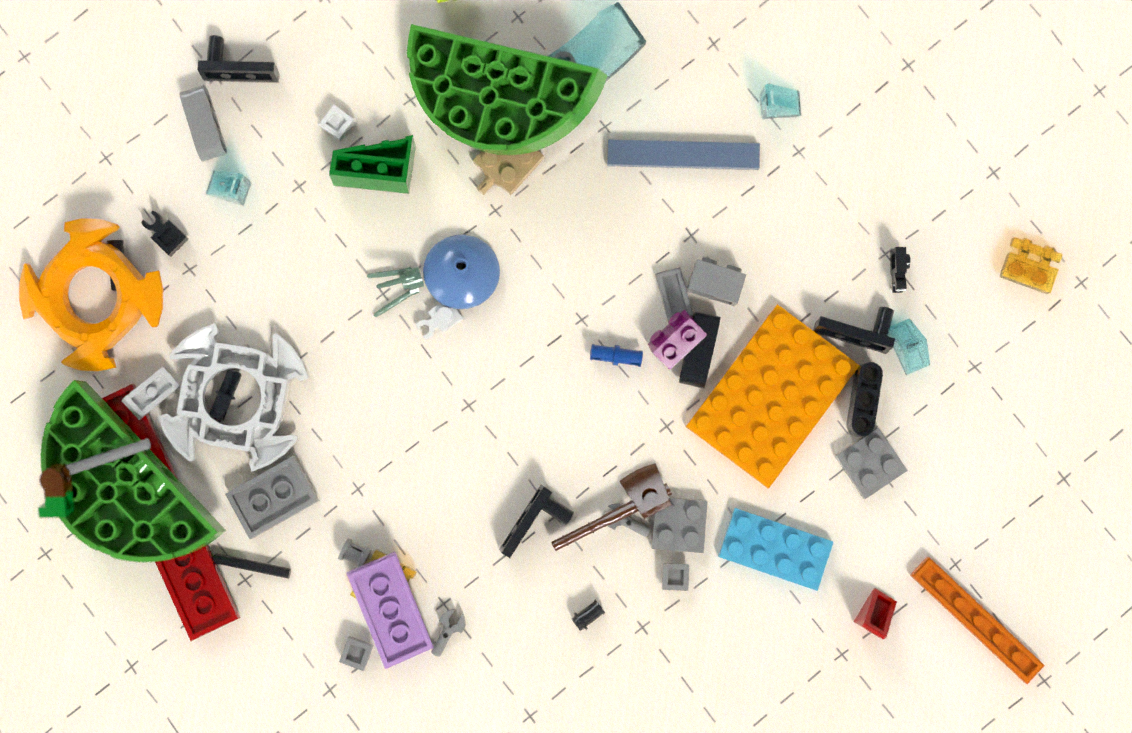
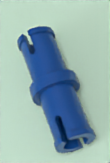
M592 344L590 360L612 362V365L618 366L619 363L641 367L642 350L622 349L619 345L607 347Z

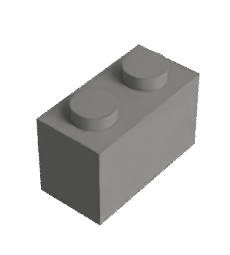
M703 257L702 260L697 259L687 292L735 307L738 304L747 274L741 273L742 269L733 265H727L726 268L716 265L717 261Z

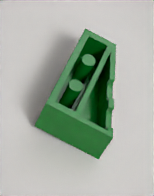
M409 135L399 140H384L381 143L368 146L363 144L333 150L329 171L333 185L409 194L416 150L414 137Z

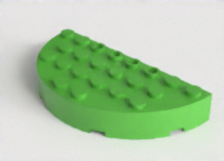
M411 24L407 45V58H409L410 65L409 78L419 104L430 120L447 135L465 145L486 153L496 155L526 154L543 149L561 140L573 131L589 114L597 102L608 76L599 68Z
M73 380L56 401L50 421L46 423L41 444V472L54 464H63L65 466L141 441V439L86 381ZM150 449L72 474L74 511L67 517L59 518L75 537L90 548L110 555L112 558L130 562H157L190 554L210 544L226 531Z

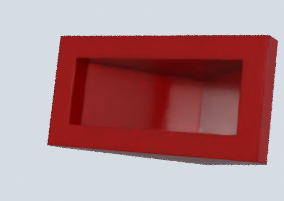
M874 588L854 622L875 636L885 640L897 601Z

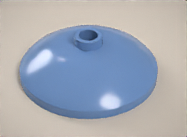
M454 235L439 241L432 247L424 262L423 276L429 293L439 303L454 309H469L484 303L494 293L499 282L500 267L496 254L484 241L470 235ZM459 263H463L466 265V268L459 270L456 266Z

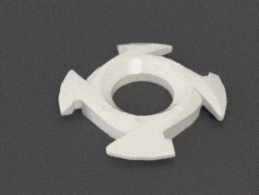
M216 323L196 330L183 339L170 353L169 358L173 360H194L191 364H188L183 375L176 413L178 415L173 417L167 413L158 416L165 436L174 449L188 461H195L197 438L198 441L211 446L251 452L253 458L250 460L249 465L251 472L272 464L285 455L298 440L297 435L274 436V434L277 432L283 419L290 380L296 378L299 381H303L309 377L299 355L279 334L274 333L272 336V358L268 354L254 348L218 343L216 337L220 332ZM227 369L247 371L256 379L261 390V403L256 414L247 422L236 426H228L216 421L209 414L205 404V392L209 382L215 375Z

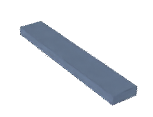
M608 139L607 166L759 170L760 143Z

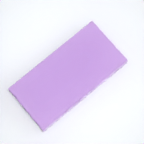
M395 552L346 572L385 669L434 648Z

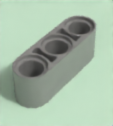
M201 85L180 92V100L200 160L203 162L227 154L222 132L206 86Z

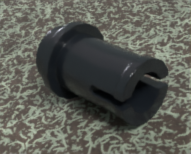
M595 599L594 602L578 614L575 612V616L571 619L580 631L584 628L587 630V626L605 614V611Z

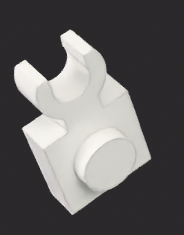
M440 303L428 311L431 319L419 321L416 327L417 329L425 325L429 327V332L423 336L425 340H428L434 336L436 329L439 328L442 333H445L464 319L457 309Z

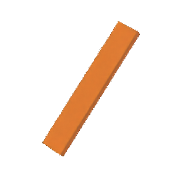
M926 557L910 574L920 586L1025 684L1028 685L1045 666L930 557Z

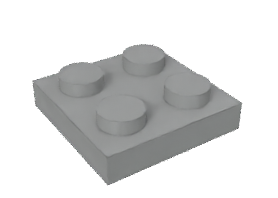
M879 428L874 429L871 434L862 437L835 455V458L863 499H867L908 471Z
M669 498L672 505L654 514L651 548L704 553L708 501Z

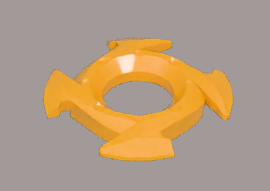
M87 218L65 222L64 232L70 233L71 240L48 263L40 279H38L29 263H24L19 282V303L23 319L34 317L36 311L64 341L78 348L61 361L63 365L77 370L103 371L117 368L114 358L108 357L107 350L112 349L137 324L142 314L150 326H159L163 310V285L160 271L148 272L144 278L120 250L111 244L102 242L103 239L120 228L116 223L102 219ZM90 266L105 271L112 278L117 291V301L113 312L104 321L96 324L79 318L72 310L68 298V289L72 278L80 270Z

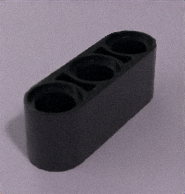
M695 311L693 319L705 331L706 337L684 357L679 383L705 388L721 317Z
M867 362L860 365L854 373L846 427L848 432L856 437L871 434L875 427L883 378V370L875 362ZM866 367L870 368L874 373L871 381L866 380L863 376V371ZM861 393H866L870 398V402L866 407L860 404L859 396ZM858 418H862L866 423L863 432L858 431L855 427V422Z

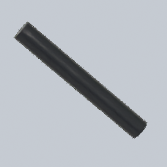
M215 553L213 561L219 565L287 579L291 575L290 568Z

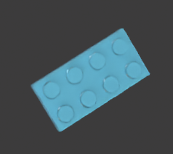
M734 508L718 557L818 591L833 541Z

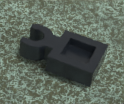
M152 211L151 214L156 219L155 223L149 225L144 220L141 223L146 229L155 231L150 238L171 257L189 238L172 221L168 220L163 224L162 216Z
M895 247L890 251L892 293H903L907 289L905 273L910 268V255L906 254V247Z

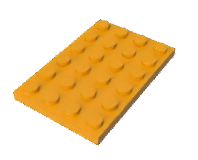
M777 304L685 427L769 489L860 365Z

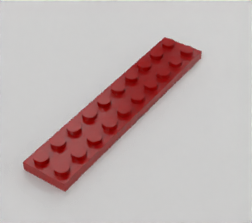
M128 385L103 397L102 399L141 440L148 439L150 441V450L176 476L149 414H146L139 420L122 402V399L132 392L136 385ZM208 545L190 554L155 562L190 641L240 618L221 573L213 561Z

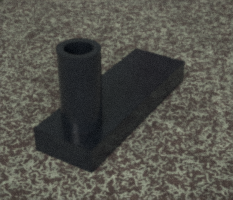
M217 35L209 36L207 61L198 60L197 67L203 81L279 83V71L275 62L222 61L224 38Z
M879 307L873 332L822 316L815 322L813 331L820 335L887 354L893 348L895 338L888 336L894 310L888 307Z
M540 485L499 548L500 552L511 558L541 510L565 525L569 523L574 512L551 498L550 496L553 492Z

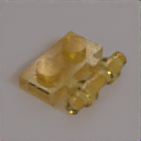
M1013 237L1010 246L1017 248L1018 254L1007 253L999 277L1033 290L1050 294L1059 269L1049 265L1051 261L1059 263L1063 254L1054 251V248L1050 246L1042 247L1033 244L1030 239ZM1031 253L1039 256L1040 261L1037 262L1027 257Z

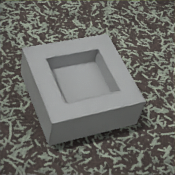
M663 563L662 590L688 591L689 564Z
M349 636L339 662L364 671L374 645Z

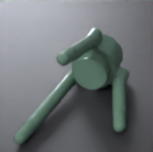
M410 266L399 270L367 274V278L400 276V278L377 284L376 287L378 289L402 283L404 290L409 289V291L375 312L374 317L387 312L410 296L420 293L418 288L423 287L424 283L418 267L411 268Z

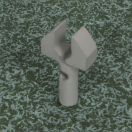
M611 504L608 505V507L611 509H615L621 506L622 504ZM630 517L608 525V527L614 530L617 526L623 525L644 537L650 533L649 527Z
M450 609L441 615L439 622L443 624V630L431 651L434 656H441L453 633L463 632L466 626L463 613L458 623L450 627L449 619L455 609Z

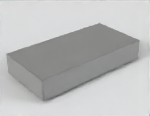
M681 268L656 273L655 276L667 320L669 321L677 312L681 313L684 309L693 317Z

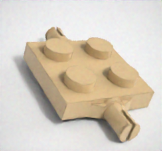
M538 150L520 155H496L481 151L475 157L473 163L484 172L486 178L476 189L485 195L494 184L502 187L507 193L512 195L543 161L544 155Z

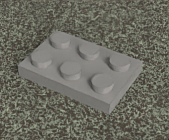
M295 456L288 458L225 494L249 539H253L320 501Z

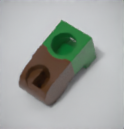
M54 464L43 471L39 477L40 486L44 489L45 503L38 507L39 518L67 517L74 511L70 471L63 464Z

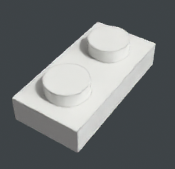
M162 367L125 396L122 402L140 420L176 391L180 385Z

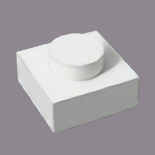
M333 105L321 120L319 126L341 142L356 121L340 108Z

